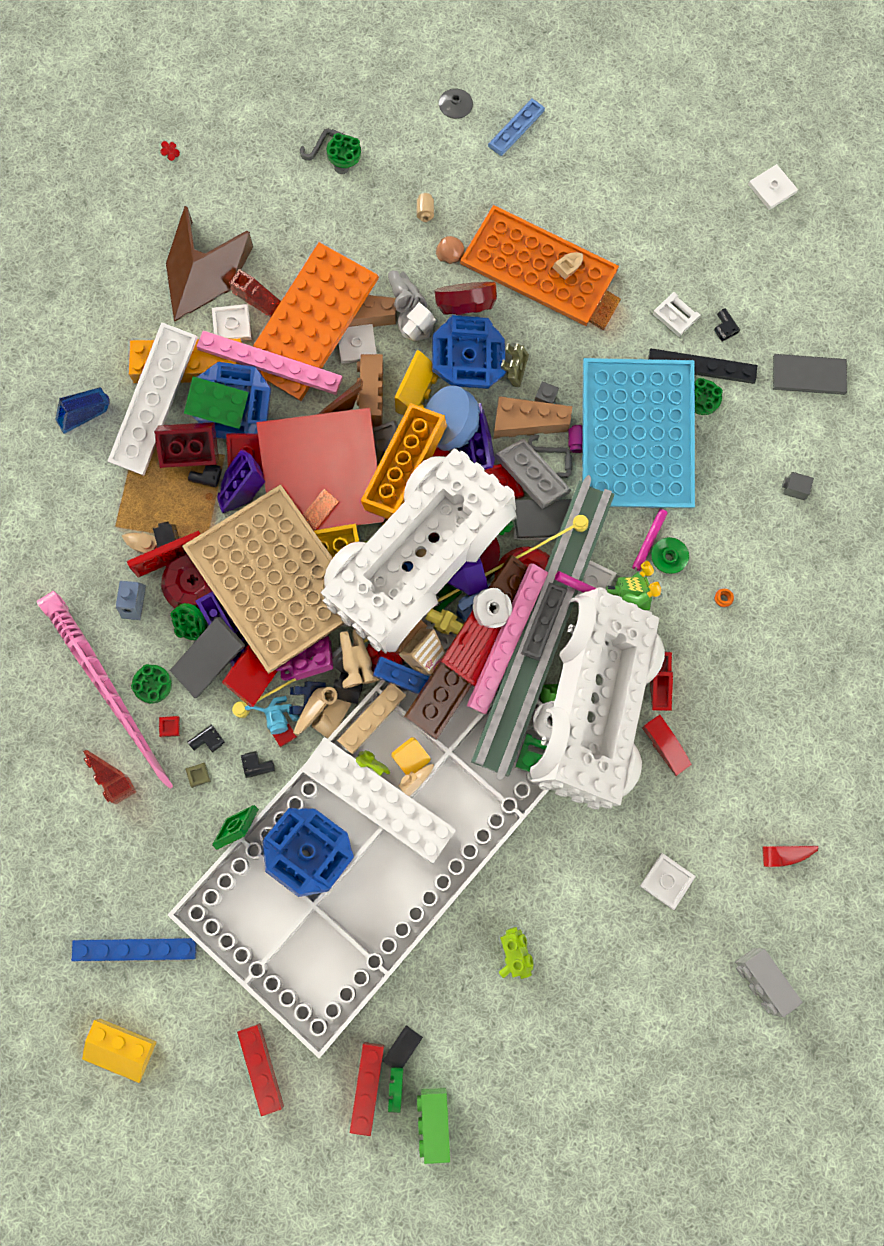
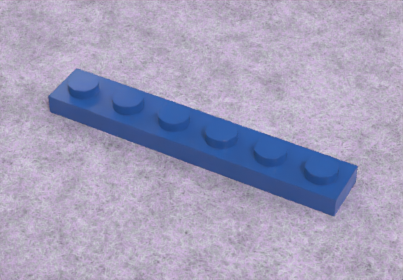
M192 938L72 940L71 961L196 959L197 943Z

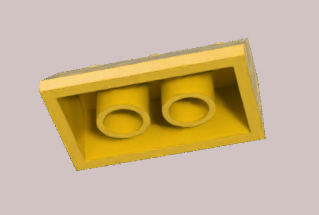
M419 350L416 351L394 397L395 412L402 415L405 414L410 403L424 408L425 405L423 403L425 399H429L432 392L430 388L432 384H436L439 377L432 371V361Z
M103 1019L94 1020L85 1040L82 1060L140 1083L157 1042Z

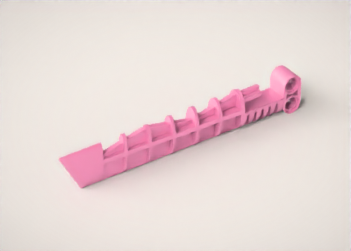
M54 590L37 600L41 610L49 617L71 653L140 749L158 778L168 788H173L172 783L148 746L93 649L69 613V608L65 605L64 600Z

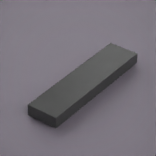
M549 582L521 651L522 655L537 661L540 660L568 589Z

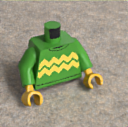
M649 561L641 564L643 571L640 573L637 572L632 577L617 578L616 586H606L607 593L620 596L622 600L634 603L642 610H650L652 596L657 597L661 594L659 582L649 584L647 577H644L654 573V569Z

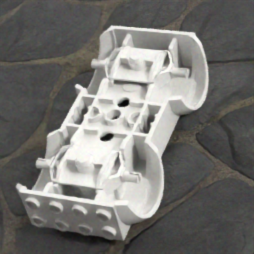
M454 448L447 457L436 456L423 461L407 481L404 490V503L367 543L354 542L343 547L334 556L326 569L324 576L325 588L321 592L324 597L323 602L333 614L337 613L347 626L350 627L352 625L356 630L355 632L361 638L365 639L367 637L370 645L378 652L380 650L384 653L395 652L417 623L438 604L436 594L466 561L476 562L510 521H514L517 518L514 491L508 486L504 487L493 474L488 475L479 463L476 462L474 464L470 461L469 456L463 451L459 452ZM437 533L440 539L436 543H431L428 540L429 535ZM419 549L427 551L423 557L416 556V552ZM407 561L413 563V569L409 572L402 569V565Z
M596 588L570 599V603L578 602L579 615L576 626L570 624L567 629L573 635L566 647L560 651L559 656L564 664L554 707L546 710V713H551L552 732L550 738L546 736L542 738L541 744L547 746L539 762L530 768L532 782L539 784V788L544 790L552 789L556 791V795L572 797V801L587 803V806L592 809H599V807L612 808V806L621 805L622 797L627 795L639 780L642 760L634 744L643 695L646 684L660 671L665 656L663 642L657 634L658 617L652 615L650 611L638 608L634 603L622 600L620 596L607 593V590L603 588ZM597 674L602 678L600 686L595 682ZM592 694H593L594 697H595V702H594V704H593L592 701H591ZM588 711L594 715L592 723H589L587 720Z

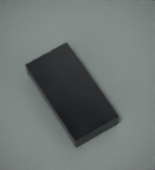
M406 1025L382 1061L389 1067L403 1068L423 1037Z

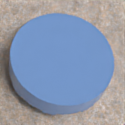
M453 385L440 389L432 396L425 409L445 415L447 427L437 446L440 450L448 451L465 446L478 430L480 410L477 400H475L471 393L459 386Z

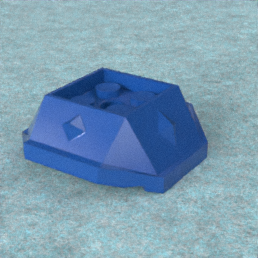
M452 315L433 334L432 371L451 386L489 389L506 374V371L501 368L502 360H505V339L493 326L489 318Z
M217 362L204 373L197 376V378L249 392L240 428L215 422L216 438L226 439L227 433L258 434L256 422L268 421L271 387L257 367ZM193 416L198 423L213 422Z
M288 808L263 839L265 872L297 897L328 892L354 858L348 833L316 809ZM302 851H308L311 856H304Z

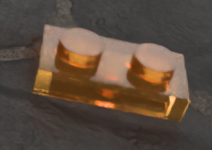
M324 489L304 512L303 517L315 531L339 501Z

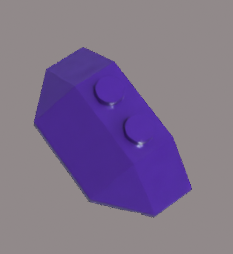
M478 403L480 410L478 430L468 441V444L455 449L459 452H465L469 456L470 461L474 464L476 462L479 463L486 470L493 468L495 456L486 415L482 404Z
M240 450L225 471L220 492L217 494V500L222 513L250 503L265 483L260 466L252 455L245 450Z
M480 557L476 562L466 561L447 583L469 596L488 589Z
M212 591L196 600V603L209 625L217 617H220L245 644V647L230 662L233 667L249 644Z

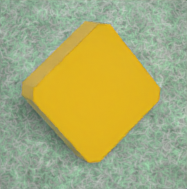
M414 737L408 739L391 753V757L405 775H409L411 772L415 774L431 760Z

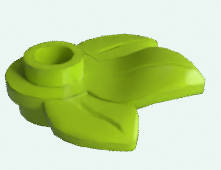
M360 751L358 757L355 758L360 767L371 768L379 776L383 772L390 774L388 767L374 758L375 755L370 751Z

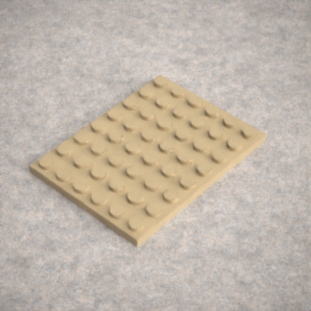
M281 485L182 546L268 674L345 624L337 613L333 614L327 608V605L323 602L324 597L321 594L325 588L324 576L326 569L333 558Z

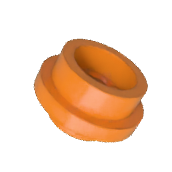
M723 588L716 592L714 599L720 607H728L733 603L734 595L729 589ZM721 596H726L727 601L721 600Z

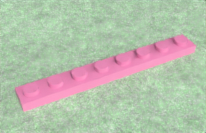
M206 331L202 332L196 346L197 350L246 366L257 367L258 370L337 395L343 379L341 375Z
M529 564L512 602V613L501 627L468 701V707L482 714H487L549 573L535 564Z

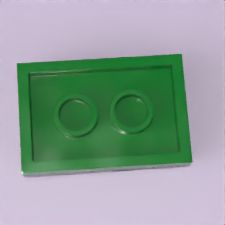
M193 376L184 414L239 429L249 392Z

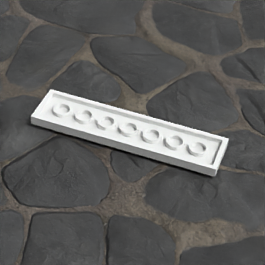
M161 322L108 458L109 463L143 476L145 475L156 447L154 431L158 425H164L196 344L198 338L196 335Z
M325 737L301 769L303 773L432 864H434L456 831L455 828L371 769L360 767L355 758Z

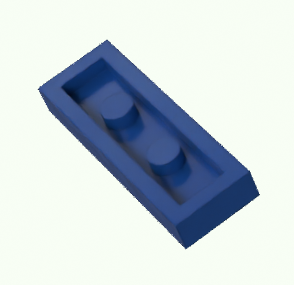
M379 657L372 675L415 694L420 693L429 679L427 675L384 657Z

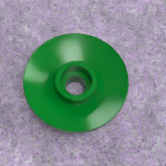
M667 537L659 540L654 545L651 558L658 570L666 574H675L687 566L689 551L686 545L679 539ZM666 555H671L672 560H667Z

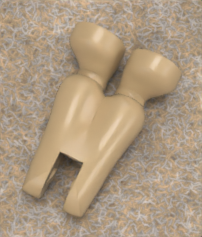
M353 630V646H351L348 632L340 633L343 668L349 674L342 683L343 688L379 681V678L372 676L374 672L371 670V658L363 638L355 632L356 630ZM359 668L362 671V676H360L359 674Z

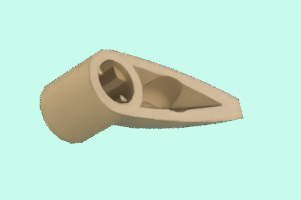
M322 687L313 692L293 732L295 735H300L320 715L326 705H331L337 700V692L334 688Z
M337 699L320 713L313 721L312 727L326 738H329L341 724L351 703Z

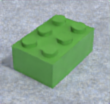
M446 1088L421 1089V1095H417V1110L422 1112V1117H418L419 1135L423 1134V1140H419L420 1158L424 1157V1164L450 1163Z

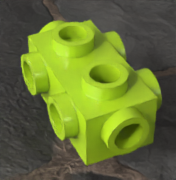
M517 927L505 930L506 934L501 936L500 939L506 955V966L499 971L500 976L505 978L510 973L513 978L520 976V979L532 976L531 971L533 970L534 961L527 950L526 936Z

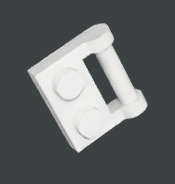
M675 292L653 312V315L678 337L701 316V314L697 311L694 312L680 300ZM672 303H674L679 309H681V310H682L686 315H688L690 318L688 319V318H687L684 314H682L676 307H674V306L672 305Z

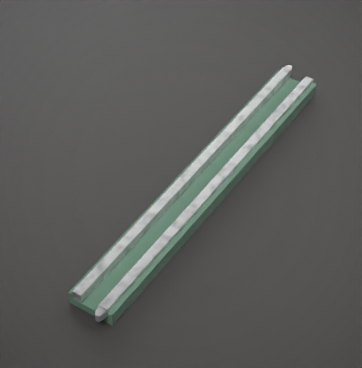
M590 475L586 476L583 482L579 480L559 533L571 527L573 519L577 515L587 517L588 528L583 532H578L573 528L557 537L545 571L549 573L510 659L471 763L496 772L499 781L504 776L509 777L571 613L574 602L570 603V599L578 594V590L556 581L555 575L560 571L580 581L583 580L615 495L607 489L600 491L590 487ZM550 582L568 590L541 658L537 661L522 655L521 651Z

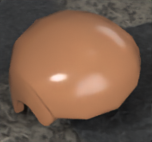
M446 236L437 245L436 255L440 261H446L449 264L458 262L464 255V245L458 238Z

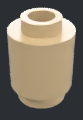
M422 193L417 199V218L423 222H428L434 218V199L429 193Z

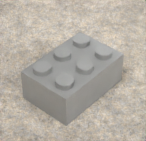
M753 948L735 961L738 966L736 970L742 978H747L750 983V990L755 996L759 995L763 1001L761 1005L768 1014L771 1013L774 1016L785 1017L803 1003L765 949Z

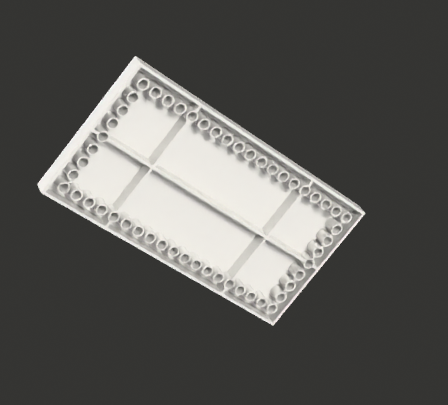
M432 623L428 629L435 630L446 653L457 635L452 632L449 635L443 634L433 628L435 624ZM404 660V662L402 663V665L405 666V667H408V668H410V669H412V670H414V669ZM381 679L331 734L328 740L353 758L358 757L360 751L367 750L375 755L374 758L386 765L390 770V774L383 772L381 777L400 791L402 790L398 785L406 775L391 757V753L411 737H414L431 758L430 762L424 767L431 764L434 767L426 780L409 797L456 829L434 864L303 773L300 769L253 820L246 836L231 844L170 911L168 916L310 1051L320 1058L549 791L539 788V784L532 782L530 773L515 768L526 734H531L533 738L542 740L533 729L534 713L543 704L539 700L536 703L509 777L504 776L499 781L496 772L471 763L501 682L487 714H482L467 706L475 688L471 686L437 740L431 738L404 718V715L418 694L398 687L406 695L405 699L353 755L346 750L337 740L390 684ZM548 718L549 725L553 726L552 718ZM532 745L528 747L529 751L541 755L545 753V750ZM288 808L316 809L348 833L354 858L328 892L297 897L265 872L263 839ZM302 851L304 856H311L308 851Z

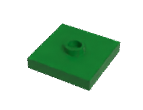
M252 805L226 818L212 846L218 850L245 837L259 809Z

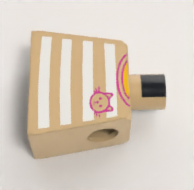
M421 628L399 655L415 671L430 675L439 664L445 651L434 629Z

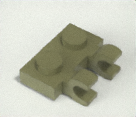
M507 343L505 351L512 355L511 363L502 360L501 368L507 371V378L515 387H520L529 354L523 345L516 344L515 347H512Z

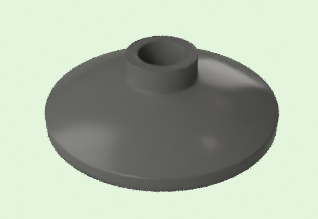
M458 88L445 91L439 99L441 112L453 119L467 116L473 107V100L470 94Z

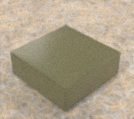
M205 762L186 768L191 788L211 782Z

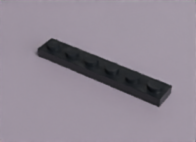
M650 348L648 360H694V375L751 384L756 382L758 365L652 348Z

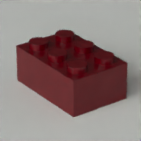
M215 422L158 425L154 431L160 468L216 465L219 460Z

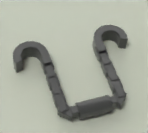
M329 128L324 129L310 154H305V147L301 146L300 154L302 159L306 161L314 159L326 135L329 134L333 137L334 134L341 132ZM334 166V170L338 174H345L349 171V168Z
M532 435L528 440V444L536 452L566 454L565 470L567 472H557L556 474L560 478H568L572 474V455H570V450L563 447H536L532 442L538 441L539 435Z

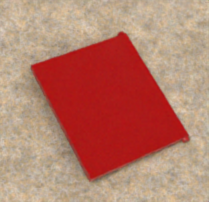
M472 610L440 662L475 687L501 627L487 628L478 624Z

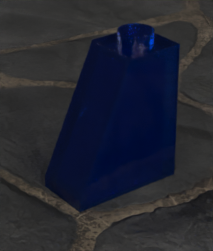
M99 387L59 398L55 420L63 434L107 412L108 405L110 404L109 396Z

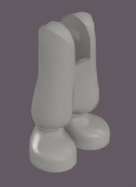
M390 271L388 273V279L396 298L394 306L398 312H404L409 307L413 310L418 303L427 308L425 298L420 294L419 289L410 281L405 272H401L400 275L398 271Z

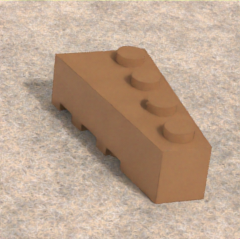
M368 295L348 327L372 324L373 327L395 325L397 310L394 302L396 298Z
M361 354L360 361H357V372H360V378H357V381L363 380V388L357 397V406H359V409L370 408L372 426L374 428L383 425V354Z
M499 397L493 439L507 436L516 437L518 435L529 436L540 433L568 432L572 406Z

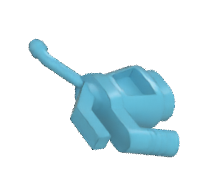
M286 696L273 698L265 709L258 706H245V710L255 709L264 712L267 728L271 734H279L288 730V722L283 714L284 712L288 713L293 722L300 718L298 715L289 714V706H292L291 704L275 705L286 702Z

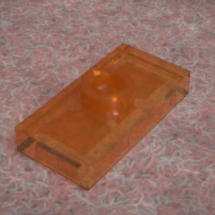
M606 290L591 315L589 322L604 330L621 299Z

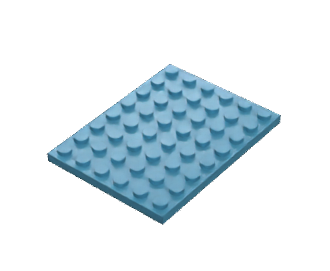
M583 359L582 482L586 476L590 475V487L600 491H604V489L612 491L615 495L610 507H695L694 360Z

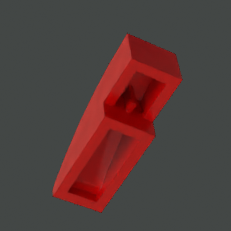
M665 651L662 667L658 674L650 681L652 710L672 711L673 672L672 652Z
M660 714L642 727L653 742L654 748L675 776L692 765L676 736Z

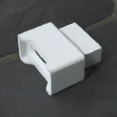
M418 303L407 316L409 322L402 330L411 340L415 341L421 332L426 334L437 320L431 316L432 313L427 308Z

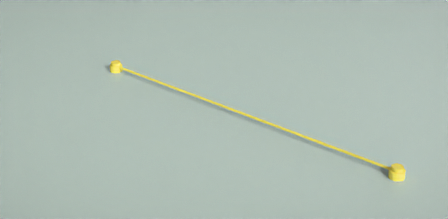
M577 515L573 519L571 527L521 553L516 558L518 559L573 528L578 532L585 531L588 528L587 517ZM503 564L485 573V576L500 569ZM456 589L450 592L449 594L439 598L437 601L440 602L460 590ZM294 678L286 682L285 684L275 688L274 690L266 693L265 695L261 696L258 699V701L291 684L292 682L296 681V679ZM241 701L235 703L232 708L233 714L238 718L247 717L250 710H245L247 704Z

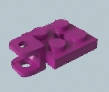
M329 636L322 638L275 669L276 671H281V679L287 681L295 678L297 681L332 670V645Z

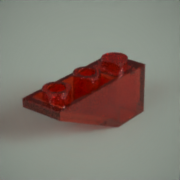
M241 269L238 270L229 282L234 295L269 317H272L281 302L254 277Z
M83 751L86 756L84 761L89 768L94 770L95 774L93 777L96 783L102 785L105 790L102 793L107 802L111 801L113 804H118L137 792L127 774L91 751Z

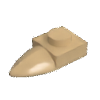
M577 252L569 253L555 262L553 268L566 279L575 273L581 265L583 254Z
M127 533L122 535L125 543L140 553L144 554L157 548L155 537L146 533Z
M428 765L415 774L411 772L409 775L404 776L398 785L399 788L406 795L410 796L426 780L434 765Z

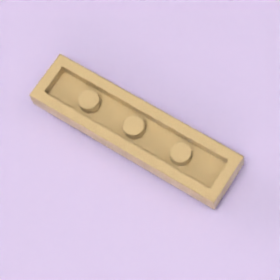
M390 683L337 741L353 755L405 699L406 695L397 686Z

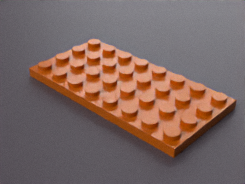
M495 205L492 206L460 260L461 265L584 326H587L619 268L618 265ZM574 252L582 253L583 261L581 265L568 278L564 279L553 268L554 263L565 255Z
M318 242L253 347L322 369L378 281L379 276ZM259 370L266 381L299 401H302L310 386Z

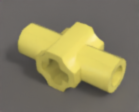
M431 609L425 618L435 624L433 628L447 635L450 632L457 635L464 625L456 621L457 616L454 613L443 609L441 613Z

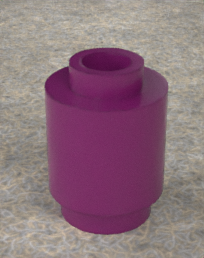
M573 425L572 428L568 429V448H570L571 453H582L583 426Z

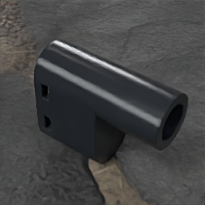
M726 308L717 313L722 323L716 326L714 331L722 342L740 332V328Z
M205 465L203 473L190 471L188 481L216 488L222 473L221 466Z
M212 724L187 741L194 751L206 743L212 753L225 743Z
M257 751L241 755L246 778L275 771L273 760L259 763Z

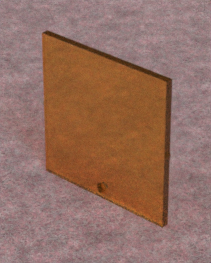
M155 447L144 476L128 470L115 527L154 533L153 528H157L159 523L169 521V524H176L180 538L198 530L202 534L210 529L219 483L214 488L188 481L190 471L203 473L205 465L160 468L157 447ZM219 454V460L216 464L221 466L220 469H223L224 454Z

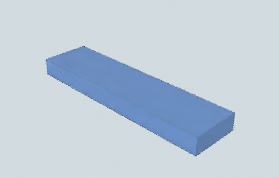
M531 98L488 143V147L502 156L545 111V107Z

